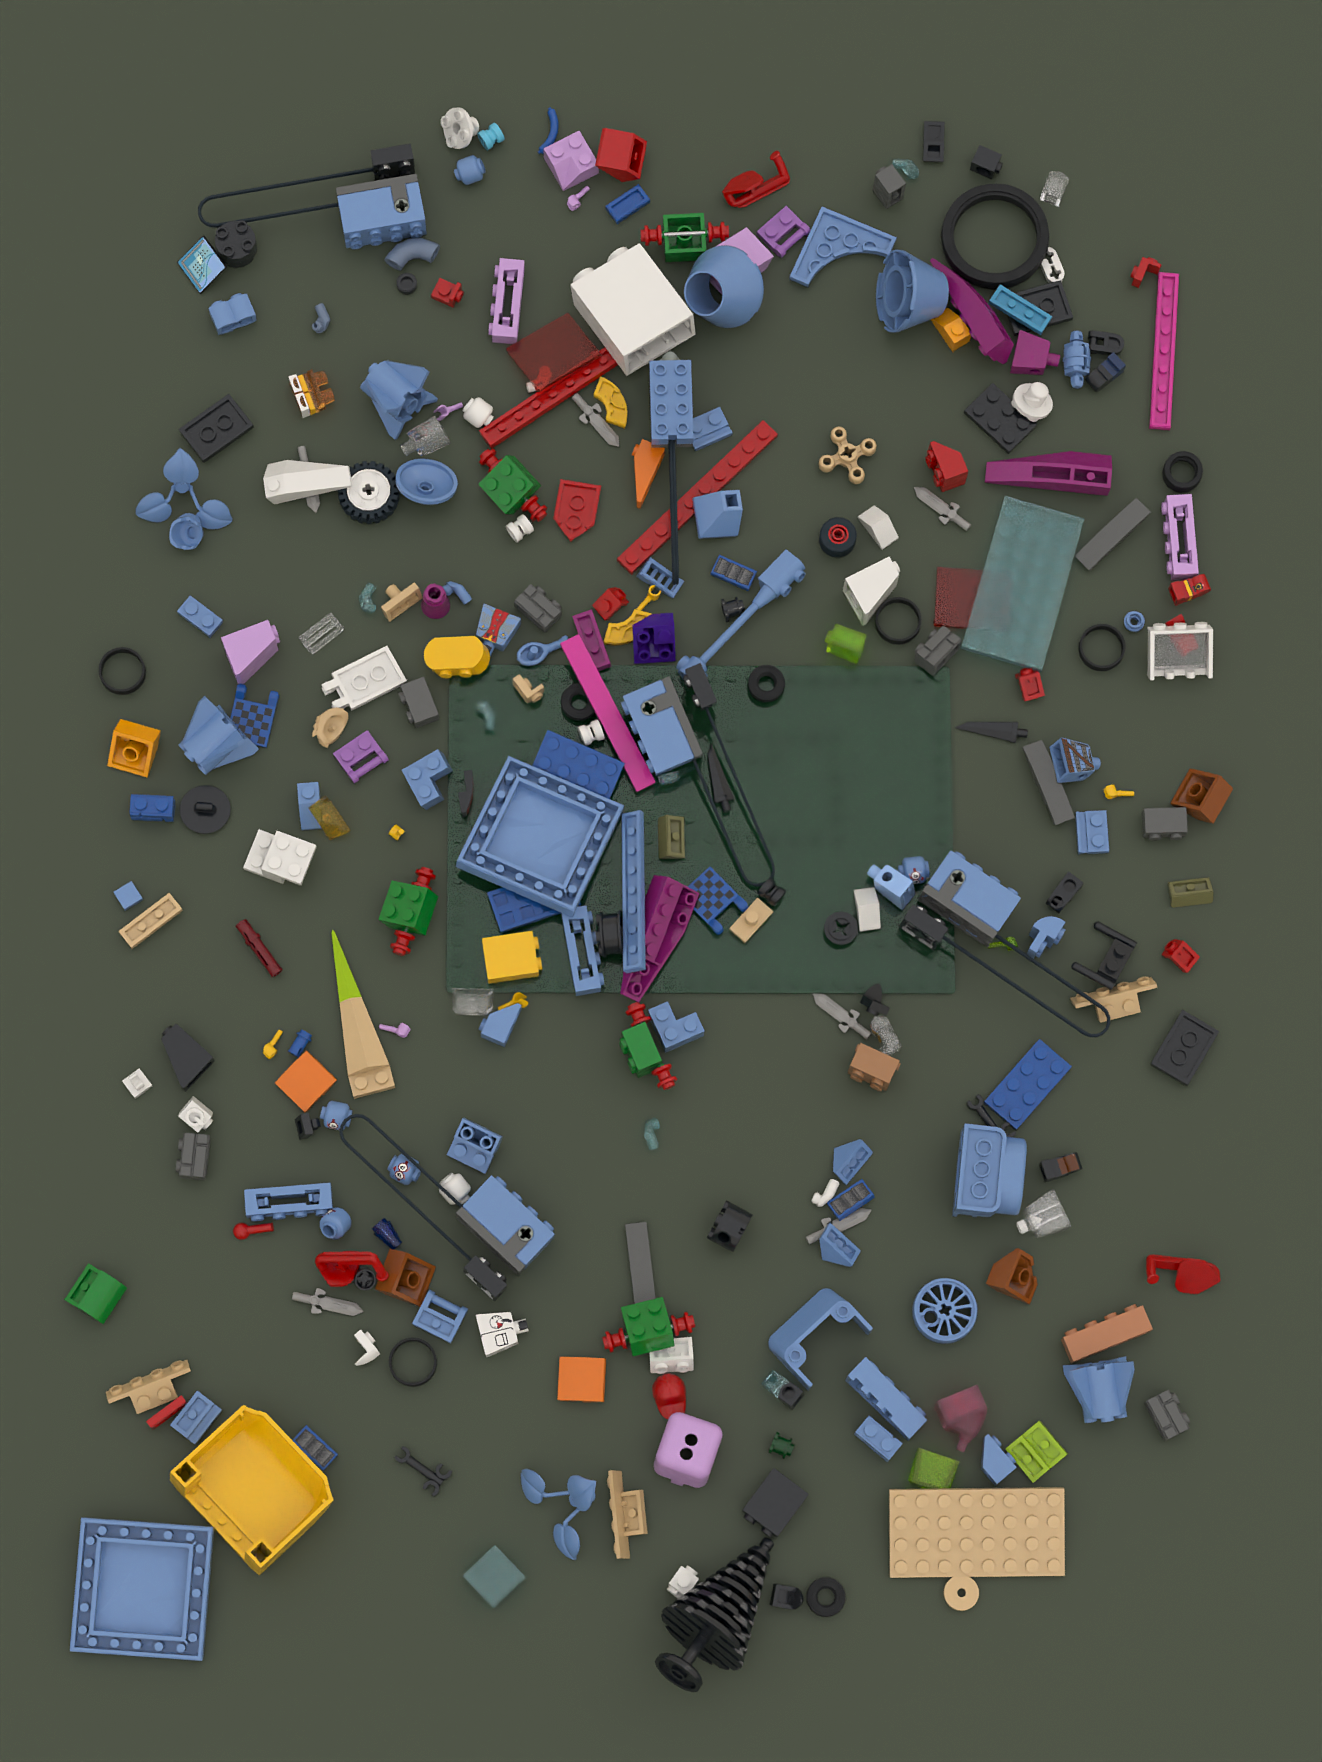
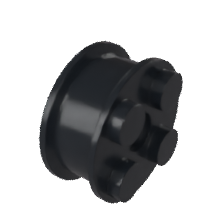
M618 910L617 913L604 914L603 911H600V913L596 914V925L599 926L598 930H596L599 956L606 958L607 954H621L623 957L622 912Z

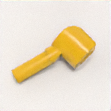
M655 585L650 586L647 597L636 609L641 611L651 600H658L661 590L658 594H652L651 592L654 590Z
M1108 785L1103 789L1107 799H1113L1117 796H1134V791H1116L1115 785Z
M397 824L389 831V835L397 841L405 833Z
M517 992L510 1002L499 1006L498 1010L517 1003L521 1004L522 1008H525L528 1005V1001L525 1000L527 996Z
M278 1030L270 1043L264 1046L263 1054L268 1059H271L277 1053L273 1046L282 1035L283 1031Z

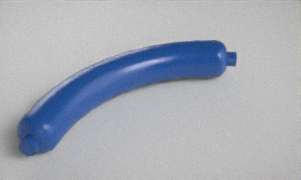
M551 107L548 108L547 112L550 119V132L546 141L539 147V154H544V148L553 144L558 134L557 114Z

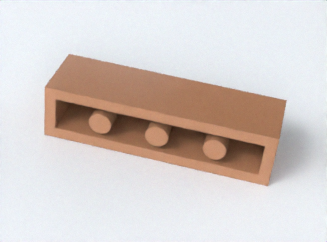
M1136 1304L1124 1309L1125 1313L1117 1315L1116 1312L1104 1317L1105 1321L1097 1323L1096 1320L1084 1325L1085 1329L1077 1331L1074 1328L1065 1332V1337L1061 1341L1070 1363H1075L1151 1332L1153 1328L1143 1305L1137 1307Z

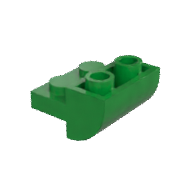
M88 1263L64 1300L104 1324L127 1287Z

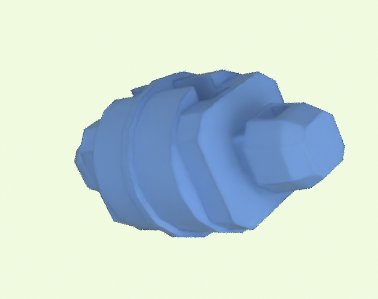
M1073 331L1070 335V343L1064 345L1063 362L1065 376H1069L1072 387L1078 389L1083 386L1084 376L1090 374L1091 357L1089 343L1083 342L1082 332Z

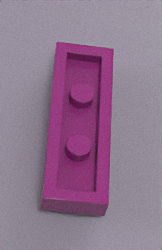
M592 609L572 616L577 632L597 670L600 671L612 667Z

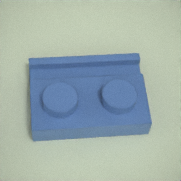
M720 407L693 418V447L695 451L733 434Z
M1106 810L1075 812L1078 854L1109 853Z
M196 1391L170 1426L196 1445L223 1410L199 1391Z

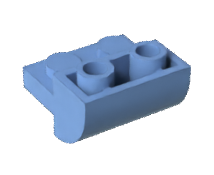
M1052 916L1038 920L1029 933V936L1035 940L1031 944L1027 955L1033 959L1035 956L1039 958L1046 946L1051 948L1053 943L1057 945L1066 931L1063 928L1065 921Z
M462 1118L447 1155L478 1171L486 1173L503 1136L466 1118Z

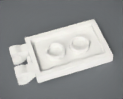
M385 646L333 672V679L323 683L321 689L325 696L335 690L340 696V699L331 702L332 708L344 709L349 706L352 711L400 687V685L407 683V680L388 646Z

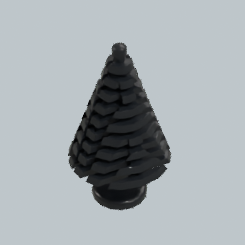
M763 1538L759 1544L760 1546L754 1545L750 1547L747 1553L740 1554L737 1560L730 1561L726 1567L716 1571V1574L706 1578L705 1582L699 1583L694 1589L689 1590L684 1596H681L673 1604L668 1605L662 1610V1621L668 1625L665 1626L666 1629L687 1650L682 1657L671 1653H661L656 1658L655 1665L660 1673L677 1687L689 1692L699 1691L703 1684L702 1677L692 1666L697 1657L711 1665L713 1662L716 1666L725 1670H729V1668L733 1671L739 1670L743 1666L748 1641L751 1637V1629L755 1621L754 1617L757 1613V1603L760 1600V1590L762 1591L764 1577H766L767 1573L766 1566L770 1562V1554L768 1552L774 1546L771 1539Z

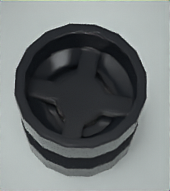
M770 877L757 894L762 898L765 897L768 903L775 907L784 897L787 890L783 887H778L776 881Z
M359 1265L352 1282L361 1290H369L375 1285L376 1276L367 1266Z

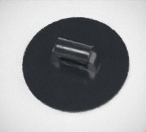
M209 785L191 789L183 797L180 804V815L183 823L190 830L201 834H209L221 829L227 823L231 812L230 802L224 792Z

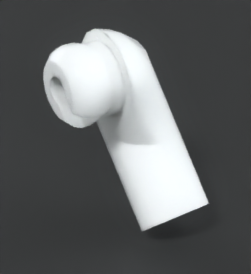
M830 1179L823 1195L816 1192L811 1202L817 1204L818 1207L824 1206L834 1197L839 1182Z

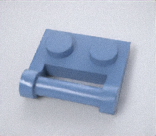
M429 1290L412 1325L451 1344L467 1314L468 1308L464 1306L459 1307L435 1295L436 1292ZM430 1303L456 1314V1319L453 1320L428 1308Z

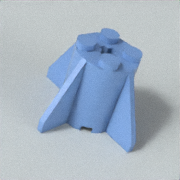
M389 360L379 364L373 363L368 369V376L360 386V389L372 399L388 434L395 440L398 439L405 422L413 418L410 415L414 411L418 413L423 405L434 403L438 400L437 397L422 388L429 374L427 369Z
M206 696L198 702L186 734L181 743L178 744L185 752L186 757L191 762L195 761L198 764V768L205 775L214 768L251 756L259 750L242 730L237 728L234 721L226 714L220 705L216 707Z
M1126 1356L1103 1360L1098 1363L1089 1362L1063 1365L1064 1375L1082 1406L1084 1423L1096 1422L1097 1419H1101V1422L1114 1421V1418L1127 1417L1126 1402L1135 1369L1134 1362H1127Z

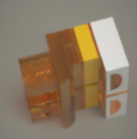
M311 369L299 376L296 374L288 376L302 418L325 410L326 404L335 401L331 388L320 392L319 386L328 383L325 371L313 373Z

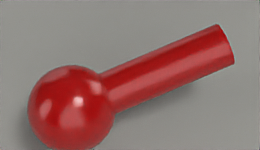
M238 1223L233 1228V1234L239 1240L248 1238L250 1234L274 1231L273 1223L248 1226L246 1223Z

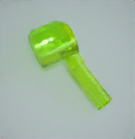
M1005 938V940L1018 947L1015 938ZM1001 941L990 943L988 949L1006 946L1008 951L1013 950Z

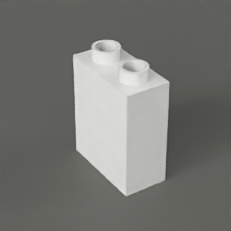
M640 243L630 249L627 247L618 248L609 256L607 263L595 270L593 268L583 269L574 277L573 283L570 284L574 306L626 376L696 335L693 313Z

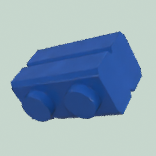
M131 794V819L174 822V796Z

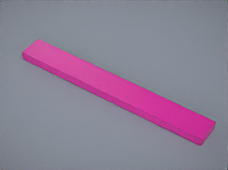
M1158 273L1149 429L1170 430L1179 285V274Z
M578 634L561 642L560 646L619 760L625 762L624 770L636 793L655 784L656 782L580 635Z

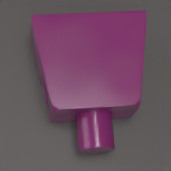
M1020 330L1010 373L1043 375L1046 365L1058 367L1060 355L1049 353L1050 341Z

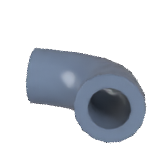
M423 238L407 239L398 243L384 260L389 266L399 271L412 259H423L432 263L439 252L440 245Z

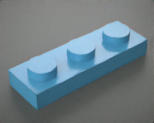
M999 285L989 300L990 305L1039 335L1043 333L1052 319L1051 315L1002 285Z

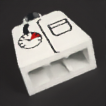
M511 1312L476 1315L486 1357L517 1345L518 1339L516 1334L529 1331L526 1319L513 1322Z

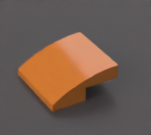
M305 1051L281 1075L275 1084L304 1112H308L317 1100L327 1093L337 1079L308 1051Z
M560 1357L557 1400L604 1402L606 1359Z

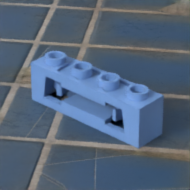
M587 906L577 907L573 917L561 913L576 996L601 992L604 978L603 973H598L597 965H601L599 952L594 951V944H597L596 934L591 932L590 924H593L592 912H587ZM580 923H583L585 929L583 931L588 966L589 969L592 968L593 976L590 977L588 968L581 969L582 980L579 981L578 971L580 970L574 934L581 933ZM569 924H573L574 933H571Z
M331 1183L244 1190L247 1219L251 1218V1221H263L264 1217L272 1216L274 1220L285 1219L286 1215L303 1218L307 1217L308 1213L324 1216L328 1210L333 1208ZM308 1194L309 1202L313 1204L271 1205V1208H268V1197L283 1199L307 1197Z

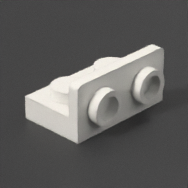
M692 1337L674 1338V1347L649 1352L650 1373L664 1374L666 1372L684 1373L693 1371Z

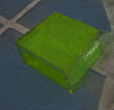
M835 624L833 631L829 630L825 642L828 643L827 652L857 665L865 647L867 634Z
M918 1448L908 1481L911 1485L921 1489L951 1488L960 1461Z

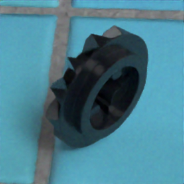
M843 911L831 914L824 924L826 938L833 944L841 946L850 943L858 932L856 919L851 914ZM837 923L841 926L847 925L844 930L845 935L842 932L834 933L837 929Z

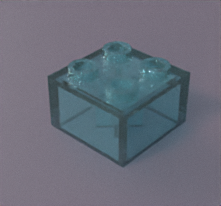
M496 1545L463 1575L466 1581L493 1609L526 1579Z

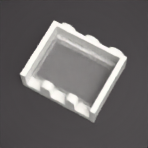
M1196 622L1195 625L1174 623V626L1156 623L1153 624V627H1147V676L1150 680H1154V676H1165L1166 679H1174V676L1185 675L1187 678H1195V675H1207L1208 678H1213V628L1207 625V622Z

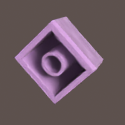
M747 227L717 245H728L743 250L748 254L747 256L751 261L757 264L761 273L767 269L774 257ZM711 275L710 283L722 294L719 282Z
M268 620L221 637L225 653L238 684H244L278 651L279 635L275 625L270 626Z

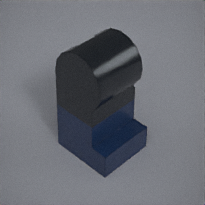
M1113 352L1098 368L1086 377L1085 381L1095 392H1099L1121 375L1126 365Z

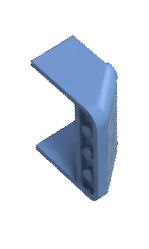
M828 1288L820 1290L773 1333L768 1341L770 1351L808 1391L813 1384L798 1369L806 1360V1352L799 1344L829 1315L840 1323H846L853 1319L867 1335L873 1329L849 1302Z

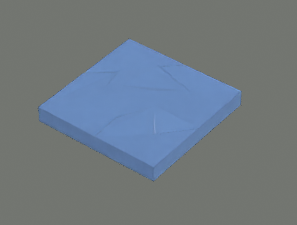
M508 756L457 859L456 867L573 917L623 813L624 805Z
M82 1517L70 1651L196 1661L204 1660L214 1527Z

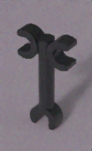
M976 1095V1099L979 1102L978 1105H973L970 1100L967 1101V1107L971 1110H976L986 1126L997 1127L982 1106L983 1098L981 1095ZM1004 1123L1001 1126V1129L1004 1130L1005 1128H1007L1009 1126V1123ZM1016 1132L1006 1134V1137H1014Z
M402 1446L401 1449L406 1452V1457L401 1459L395 1456V1460L399 1463H407L428 1478L430 1481L425 1482L423 1489L426 1490L429 1485H433L435 1491L432 1496H437L439 1487L444 1480L450 1478L452 1471L449 1470L446 1475L440 1474V1469L443 1466L440 1463L436 1467V1473H434L412 1457L407 1447Z

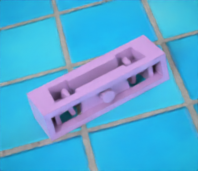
M500 258L499 265H495L494 277H498V282L493 284L492 296L496 297L495 304H491L490 315L494 316L493 323H489L488 335H492V342L517 345L525 270L524 260ZM504 277H507L508 286H514L511 306L512 327H510V317H503Z
M1192 494L1167 495L1165 501L1161 504L1162 515L1166 517V522H1163V532L1167 534L1168 542H1165V553L1169 554L1167 574H1171V581L1191 579L1199 574ZM1185 513V521L1183 523L1185 554H1180V557L1177 558L1179 552L1177 521H1182Z

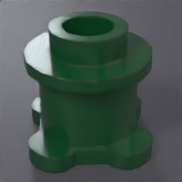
M776 1432L768 1453H777L785 1459L786 1455L791 1456L795 1444L791 1443L792 1438L788 1440L779 1436V1433Z

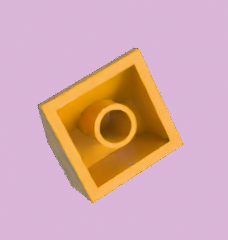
M120 719L113 730L107 766L148 777L158 749L161 730Z

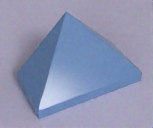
M861 1139L834 1148L833 1172L847 1185L873 1154L872 1150Z
M831 1223L826 1226L819 1239L822 1260L851 1267L861 1251Z

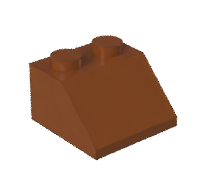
M1190 768L1170 804L1176 808L1186 807L1188 815L1197 820L1214 824L1233 788L1220 775Z
M389 1249L383 1265L389 1277L385 1281L378 1280L375 1290L421 1307L436 1266L407 1252Z

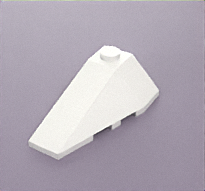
M284 460L268 464L263 478L266 498L273 504L352 487L350 467L344 465Z

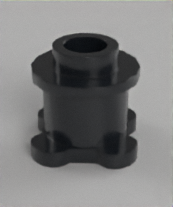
M735 597V600L727 602L721 599V607L726 622H729V618L740 616L745 611L743 601L738 600L737 597Z

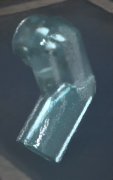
M892 160V165L895 169H902L911 179L918 177L919 169L912 160Z
M368 582L359 596V602L364 612L367 611V613L372 614L376 610V605L373 603L371 596L376 590V586Z
M482 700L477 702L475 705L476 711L485 716L484 729L495 730V709L488 701Z
M657 1118L648 1119L645 1122L644 1136L649 1150L659 1147L654 1132L655 1129L660 1127Z

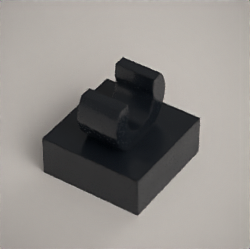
M309 1113L300 1114L295 1119L299 1140L309 1138L314 1130L321 1127L319 1118L310 1120Z

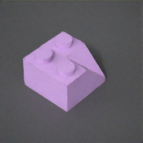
M580 131L544 148V159L563 191L599 173V168L595 166L596 158Z

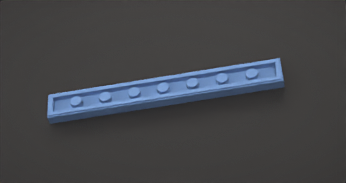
M641 810L622 814L623 971L625 973L646 970L644 812Z

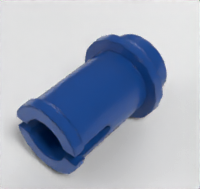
M302 1029L296 1033L297 1037L288 1050L289 1053L298 1058L307 1043L312 1041L310 1039L312 1035Z

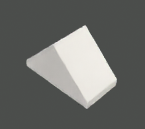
M875 505L857 517L881 550L899 538L889 516Z
M875 887L853 890L859 931L881 929L879 901Z

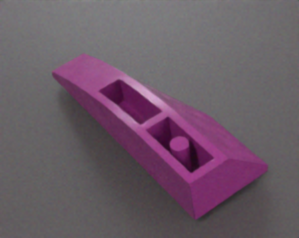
M932 258L930 262L933 267L945 274L948 281L949 294L952 297L950 301L962 313L960 318L971 328L969 333L980 343L978 347L984 356L988 355L994 362L997 360L1004 365L1009 358L1014 344L995 312L968 282Z
M1068 451L990 461L986 463L985 483L1108 496L1111 488L1112 456Z
M653 875L645 896L646 970L631 973L623 972L621 995L635 1002L641 1000L683 936L698 899V892L668 876Z

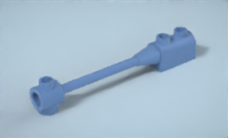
M785 550L758 577L760 591L755 596L752 604L700 658L684 656L680 659L676 668L682 679L686 675L685 669L701 663L706 674V663L758 609L780 595L786 597L792 589L789 585L794 580L799 583L804 579L806 574L804 572L805 566L797 557L788 550Z

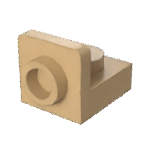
M520 674L513 678V686L527 704L531 701L533 703L537 702L543 697L544 686L542 684L531 690L533 687L527 678L523 679Z

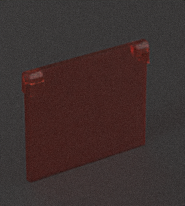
M569 313L564 314L506 348L508 354L529 379L537 392L544 390L601 356L600 351L593 345Z
M937 567L934 626L1009 632L1012 572Z

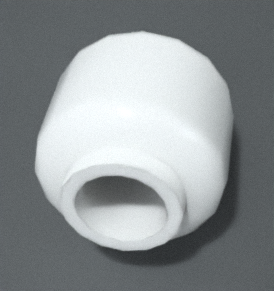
M480 397L471 398L462 410L464 412V419L476 428H480L483 424L487 426L494 417L491 415L493 407Z
M450 1173L440 1181L439 1184L459 1203L463 1204L470 1198L468 1193L471 1190V1186L461 1174ZM439 1189L440 1194L450 1205H454L455 1203Z

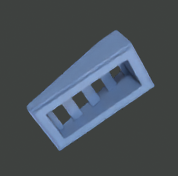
M651 557L645 562L636 576L650 586L655 585V589L661 590L662 593L672 599L684 583L679 578V584L673 585L671 590H669L667 587L672 581V572ZM651 567L653 571L648 575L647 572ZM657 572L661 573L658 579L655 580L654 577ZM666 576L668 579L665 582V584L662 585L661 581Z

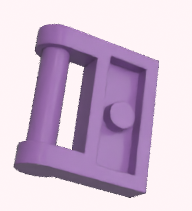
M785 206L762 226L756 235L778 257L782 258L786 255V251L804 235L807 236L811 229ZM794 227L798 229L782 245L777 244Z
M368 730L333 753L335 759L354 784L359 781L360 777L379 764H385L389 761ZM374 752L377 756L356 771L351 769Z

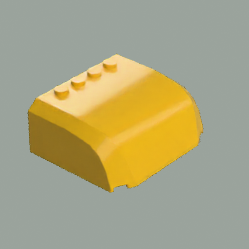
M245 1405L241 1406L170 1472V1481L179 1493L214 1527V1530L258 1575L264 1572L324 1514L334 1500L327 1476L267 1413L256 1411Z

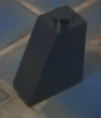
M175 1024L173 1027L170 1025L164 1030L161 1040L178 1081L186 1092L215 1060L179 1025Z

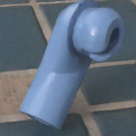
M449 581L443 586L447 596L452 593L457 594L464 605L472 600L461 584Z

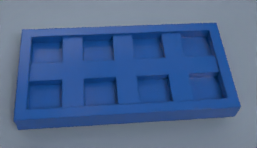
M547 730L532 766L610 799L625 762L551 730Z
M503 887L487 892L501 933L561 913Z
M1039 1039L989 1095L984 1104L1005 1122H1008L1016 1131L1072 1066Z

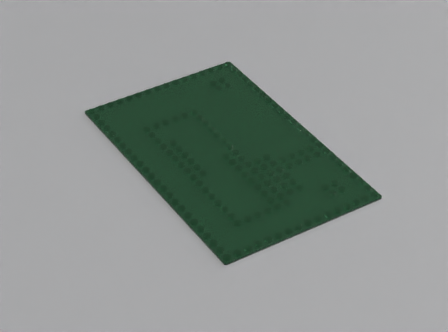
M488 665L481 674L472 675L468 678L459 675L449 678L448 763L453 770L448 774L446 990L449 993H575L561 913L501 933L487 892L502 887L456 867L457 859L508 756L532 766L547 730L583 744L578 726H587L594 720L599 721L596 713L589 719L575 721L568 718L563 712L561 696L564 690L570 685L579 683L571 665ZM611 665L612 667L598 671L645 763L649 759L647 753L642 754L637 742L641 740L639 734L634 735L629 724L632 718L630 714H625L621 702L624 701V695L659 680L662 681V679L670 676L703 753V757L696 759V762L712 799L714 796L707 758L711 743L734 796V800L729 802L730 812L723 813L721 803L715 804L743 872L747 879L753 883L759 884L768 880L772 873V866L708 715L705 710L701 711L700 707H695L691 698L694 692L692 688H687L685 681L678 673L677 665ZM707 666V679L717 700V705L709 708V712L774 861L775 874L772 879L776 881L778 887H783L787 892L779 903L773 907L765 897L762 898L757 894L762 886H751L745 882L693 761L656 776L655 772L651 773L656 783L637 793L623 768L610 800L624 805L623 813L637 810L644 812L645 896L653 875L668 876L688 887L706 869L711 867L747 902L748 907L759 898L773 911V914L746 943H743L729 930L744 913L733 902L715 918L724 929L720 935H717L693 910L683 936L645 993L864 994L871 986L879 983L882 988V994H953L955 992V947L942 939L933 951L899 928L912 905L916 907L921 906L928 911L929 916L934 919L939 918L945 922L948 928L945 936L955 942L954 925L918 901L923 889L950 850L953 851L949 667L943 666L932 676L920 666H775L782 672L785 678V688L778 699L764 703L756 700L748 690L749 675L759 666ZM519 674L523 679L527 678L533 687L531 690L542 684L544 686L543 697L537 702L533 703L531 701L527 704L513 686V678ZM764 676L759 680L758 685L762 690L770 691L775 683L771 677ZM575 695L571 700V704L576 709H583L587 706L588 701L583 695ZM646 705V710L643 712L651 714L654 707L650 708L649 705ZM601 725L605 739L592 741L588 747L619 760ZM472 770V803L467 816L462 818L458 792L466 791L464 771ZM677 772L668 776H664V774L666 775L667 773ZM622 815L580 901L581 906H587V912H592L593 924H590V929L595 934L599 927L596 925V914L600 913V911H603L604 914H612L621 910L623 917ZM664 815L684 817V859L659 858V817ZM921 856L925 861H928L929 878H926L924 883L913 884L915 895L903 910L875 889L879 901L881 929L860 932L858 925L856 937L850 943L842 946L833 944L826 938L824 931L825 921L835 912L843 911L851 914L858 924L853 890L875 887L874 879L867 875L872 865L875 864L880 869H883L885 865H889L898 871V865H902V860L905 857ZM580 923L581 933L574 934L580 970L578 971L579 981L582 980L581 969H589L583 938V931H585L583 923ZM837 923V929L834 933L842 932L845 935L844 930L847 925L841 926ZM569 924L571 933H574L573 924ZM533 931V937H538L539 949L535 950L536 958L541 957L542 970H538L539 976L488 984L482 938ZM599 943L594 944L595 952H599ZM607 954L606 958L600 956L601 965H597L598 973H603L604 985H601V992L597 993H621L624 972L623 957L621 954ZM592 968L589 969V975H590V977L593 976V974H592Z

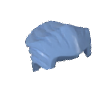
M185 513L173 521L169 532L170 543L176 548L184 550L195 549L204 536L200 518L192 513Z

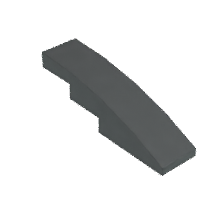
M1135 498L1098 532L1075 557L1091 571L1120 542H1123L1151 511L1138 498Z
M1040 740L1023 746L1022 749L1033 779L1040 790L1045 806L1049 810L1053 824L1057 825L1075 818L1062 783L1057 782L1053 762L1043 741Z

